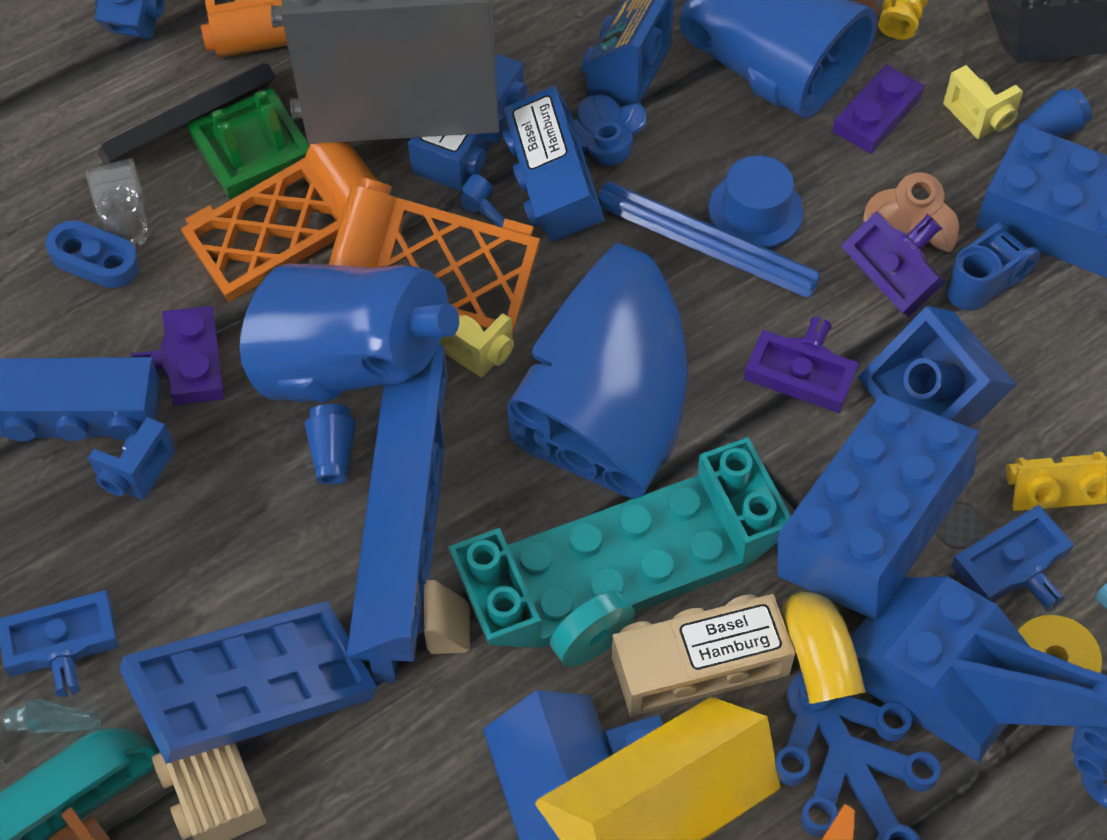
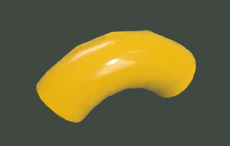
M800 592L791 596L782 605L780 613L800 663L809 703L814 704L865 693L866 690L856 652L845 621L836 605L830 599L815 592Z

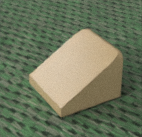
M427 580V584H424V635L427 650L430 651V654L468 652L470 649V606L468 602L436 580Z

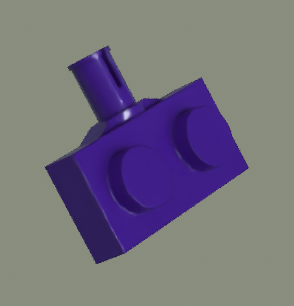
M876 211L841 245L893 304L908 317L945 283L927 263L924 252L921 250L936 233L943 229L928 213L906 235L895 229L883 215Z
M213 306L162 311L165 335L161 343V350L138 353L130 352L131 357H151L155 369L164 370V375L170 383L173 405L223 400L224 395Z
M815 316L810 321L804 339L786 338L762 330L745 368L743 380L840 414L856 376L859 363L835 355L823 346L832 325L829 320L824 318L819 329L821 317Z

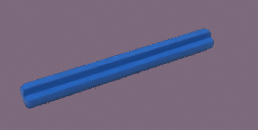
M606 182L599 191L598 200L601 209L804 297H811L818 286L820 273L813 268L615 183Z

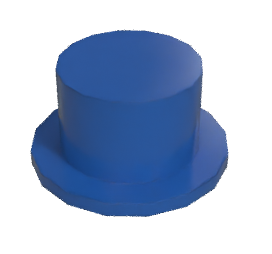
M748 156L737 161L728 170L726 179L712 192L708 205L710 225L768 250H773L788 243L798 233L804 215L801 197L793 188L792 173L783 163L767 156Z

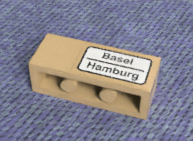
M752 594L742 595L732 599L723 607L704 611L702 608L687 609L678 613L671 620L652 625L647 621L632 623L624 627L620 633L612 635V660L630 717L790 676L795 656L794 648L774 594L758 598Z

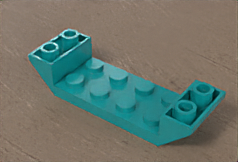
M749 437L700 454L697 476L509 545H507L500 528L448 546V549L488 645L543 648L550 645L553 633L568 615L586 601L604 592L612 590L621 592L635 612L742 572L777 544V534L791 515Z

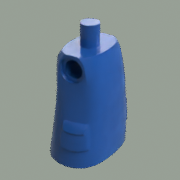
M687 0L680 15L681 33L690 43L748 80L755 96L762 97L779 108L785 107L804 119H808L818 113L853 75L870 49L877 29V14L875 10L853 0Z
M287 263L274 268L264 278L249 304L241 329L239 345L241 364L253 387L268 399L275 401L327 402L345 391L384 384H396L415 376L429 363L439 345L441 337H450L457 332L459 328V314L453 305L448 304L445 285L431 271L419 267L399 265L368 268Z

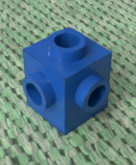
M95 0L97 9L94 20L110 33L152 40L156 19L160 18L163 14L165 0Z

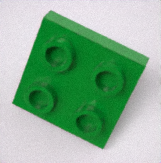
M272 88L265 91L262 90L251 97L223 109L213 111L211 114L187 124L192 140L229 200L306 157L310 147Z

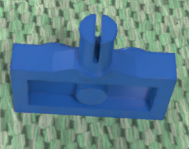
M1037 505L955 555L951 567L970 590L991 602L996 601L1010 591L1027 587L1044 607V610L1050 611L1053 607L1055 608L1059 605L1065 596L1058 591L1044 573L1047 568L1068 556L1074 544L1043 508Z
M106 590L0 618V647L3 666L9 677L41 668H52L56 688L55 694L57 696L68 697L67 687L72 695L78 693L80 686L78 685L75 662L86 656L120 647L111 600Z

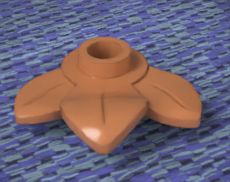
M916 172L905 176L899 182L897 188L880 191L875 194L865 208L864 223L877 211L895 229L906 235L928 213L943 228L928 242L934 248L946 254H950L953 251L959 236L958 217L943 202V186L937 178L928 173ZM914 189H923L928 193L929 197L924 200L916 199L912 195V191Z

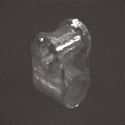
M133 158L86 168L85 174L96 212L102 221L103 230L130 241L135 249L140 247L147 240L149 229L142 200H144Z

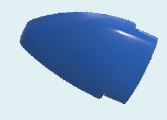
M617 243L602 256L581 280L533 346V358L542 363L530 367L507 406L508 426L511 440L528 454L622 496L634 499L645 494L663 460L668 462L674 449L684 414L688 364L680 313L657 263L648 254Z

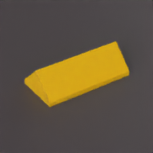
M709 697L540 797L535 805L560 840H705L777 793L780 789L768 716L714 697Z

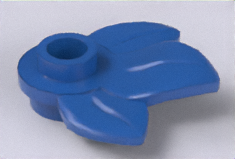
M593 94L587 96L579 103L577 109L578 119L574 120V124L583 151H588L598 163L609 166L619 164L629 157L634 142L633 136L645 127L647 115L640 103L629 104L619 108L615 100L608 95Z

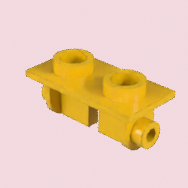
M1102 451L1094 452L1093 455L1062 457L1061 463H1054L1052 458L1025 460L1022 457L1017 458L1015 463L1006 465L1007 482L1009 485L1015 484L1012 503L1013 511L1031 510L1037 505L1047 509L1107 504V456Z

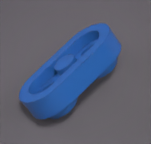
M75 220L62 222L51 229L46 237V248L56 267L106 288L123 287L132 282L139 273L140 261L135 247L130 241L84 222ZM73 250H79V251L76 252V253L69 254V253L72 252Z

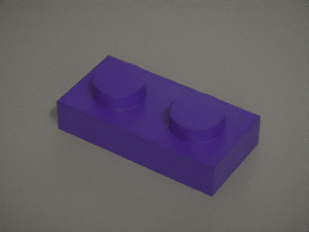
M885 64L835 119L833 133L872 154L922 98L925 85Z

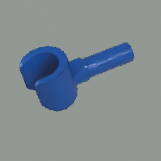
M473 174L462 187V207L471 213L480 211L496 226L502 228L505 217L487 200L493 193L491 184L482 176Z

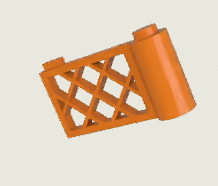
M205 0L209 23L202 24L201 31L206 52L215 50L217 59L288 46L284 26L273 28L271 21V5L281 6L282 0H235L234 2L215 5L214 0Z
M349 142L310 144L306 157L214 210L208 205L187 217L185 220L188 225L180 230L229 303L260 285L274 268L287 263L296 264L334 242L351 185L361 186L363 178L378 180ZM303 177L310 185L305 199L284 196L286 187ZM254 205L269 206L264 223L242 220L245 211ZM279 208L301 210L296 227L274 224ZM312 212L331 214L336 220L322 230L307 228ZM214 228L227 230L222 247L204 245L198 237ZM238 231L260 234L254 251L233 248ZM270 236L292 238L289 249L280 254L265 253ZM212 258H218L216 264ZM228 260L249 262L250 265L247 273L228 283L223 276Z
M363 178L361 186L351 185L329 265L376 268L394 266L407 258L411 266L420 268L413 254L438 241L451 265L434 275L440 280L455 272L467 294L465 298L452 304L459 316H469L480 326L488 328L495 319L486 317L477 298L502 285L511 301L507 316L512 319V335H514L541 243L540 238L532 236L533 226L505 218L501 228L390 195L392 186L368 178ZM406 212L424 216L434 235L409 248L401 233ZM434 220L451 225L440 231ZM460 228L472 230L481 248L456 262L444 237ZM481 233L497 237L498 239L487 245ZM508 241L527 246L522 266L503 275L491 251ZM397 242H399L403 252L394 256ZM486 255L498 279L473 293L460 268ZM518 276L516 287L513 293L508 284V281ZM471 302L477 314L459 308Z

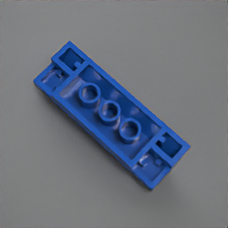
M438 345L431 360L421 372L406 381L383 385L346 658H361L362 661H369L373 679L378 682L396 683L398 662H414L417 633H424V584H427V580H430L445 451L442 416L447 366L445 348L441 345Z

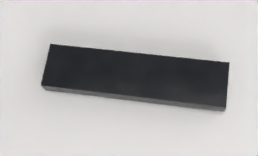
M264 62L102 143L98 155L105 167H108L187 127L188 123L209 115L213 111L223 109L267 87L276 77L269 64Z

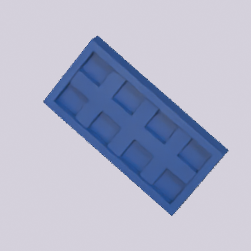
M328 601L125 655L119 668L166 764L370 701L377 689L361 658H346L349 637Z

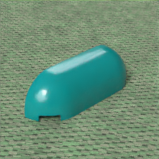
M104 728L86 734L0 791V840H48L68 825L61 814L70 807L81 820L154 770L152 756L160 753L158 747L144 735L125 728Z

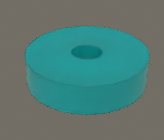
M612 590L599 594L583 603L562 621L550 639V647L564 666L576 667L596 658L612 646V635L620 633L624 627L632 624L635 618V610L619 591Z

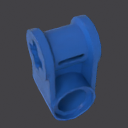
M1000 221L994 224L980 238L958 253L946 287L947 298L960 309L971 311L983 308L1007 288L1021 282L1036 266L1040 259V251L1035 247L1027 248L1009 233L1010 227L1005 222Z

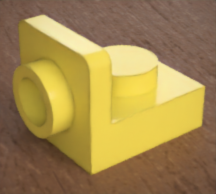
M965 65L951 73L943 104L979 140L994 131L1001 132L1007 129L1016 120L1023 91L1017 85H1014L995 95L987 82L979 79Z
M502 313L484 332L480 325L471 317L466 315L459 316L457 332L450 337H441L439 345L444 346L447 356L482 378L494 364L496 366L501 365L510 355L514 346L512 319Z

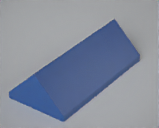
M535 690L483 728V732L518 839L560 840L535 805L536 801L612 754L590 695Z

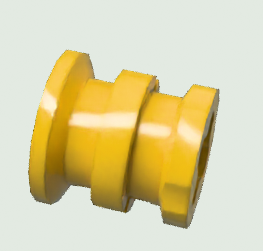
M884 0L882 13L878 21L880 31L884 35L897 40L913 37L922 17L923 9L929 0Z

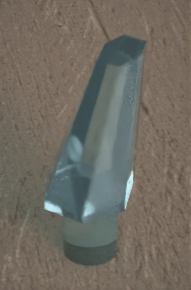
M43 699L27 701L26 707L7 708L3 714V724L7 731L28 729L29 733L99 730L101 721L94 713Z

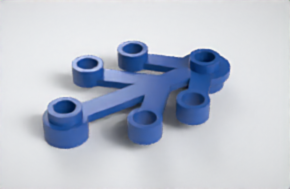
M802 672L797 674L790 682L787 691V703L790 710L796 716V720L787 746L781 749L776 756L775 764L779 781L785 785L795 786L801 784L806 779L810 769V758L807 752L817 727L829 746L814 796L805 803L801 813L800 821L803 829L811 836L824 837L838 815L835 805L844 777H846L877 834L876 840H891L893 838L921 840L912 828L899 824L869 768L904 780L911 789L924 792L932 789L940 776L941 767L939 761L928 752H916L909 757L853 737L849 734L842 719L874 728L883 739L895 742L902 740L910 729L912 715L909 709L898 702H889L879 707L851 696L810 704ZM887 715H895L900 718L903 727L899 729L890 728L885 724L883 718ZM788 758L795 759L800 762L802 770L798 773L787 772L783 768L782 762ZM917 764L926 766L931 772V777L928 779L918 778L913 773L912 766ZM814 809H821L828 814L830 821L824 825L815 824L810 819L809 812Z

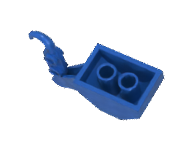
M948 576L904 578L877 620L866 617L850 638L856 652L866 692L885 704L889 702L903 704L909 709L913 722L977 762L982 759L1007 724L1075 726L1071 749L1075 755L1073 762L1082 772L1081 780L1085 790L1098 804L1107 809V784L1105 782L1107 780V675L1084 669L1031 648L998 605Z

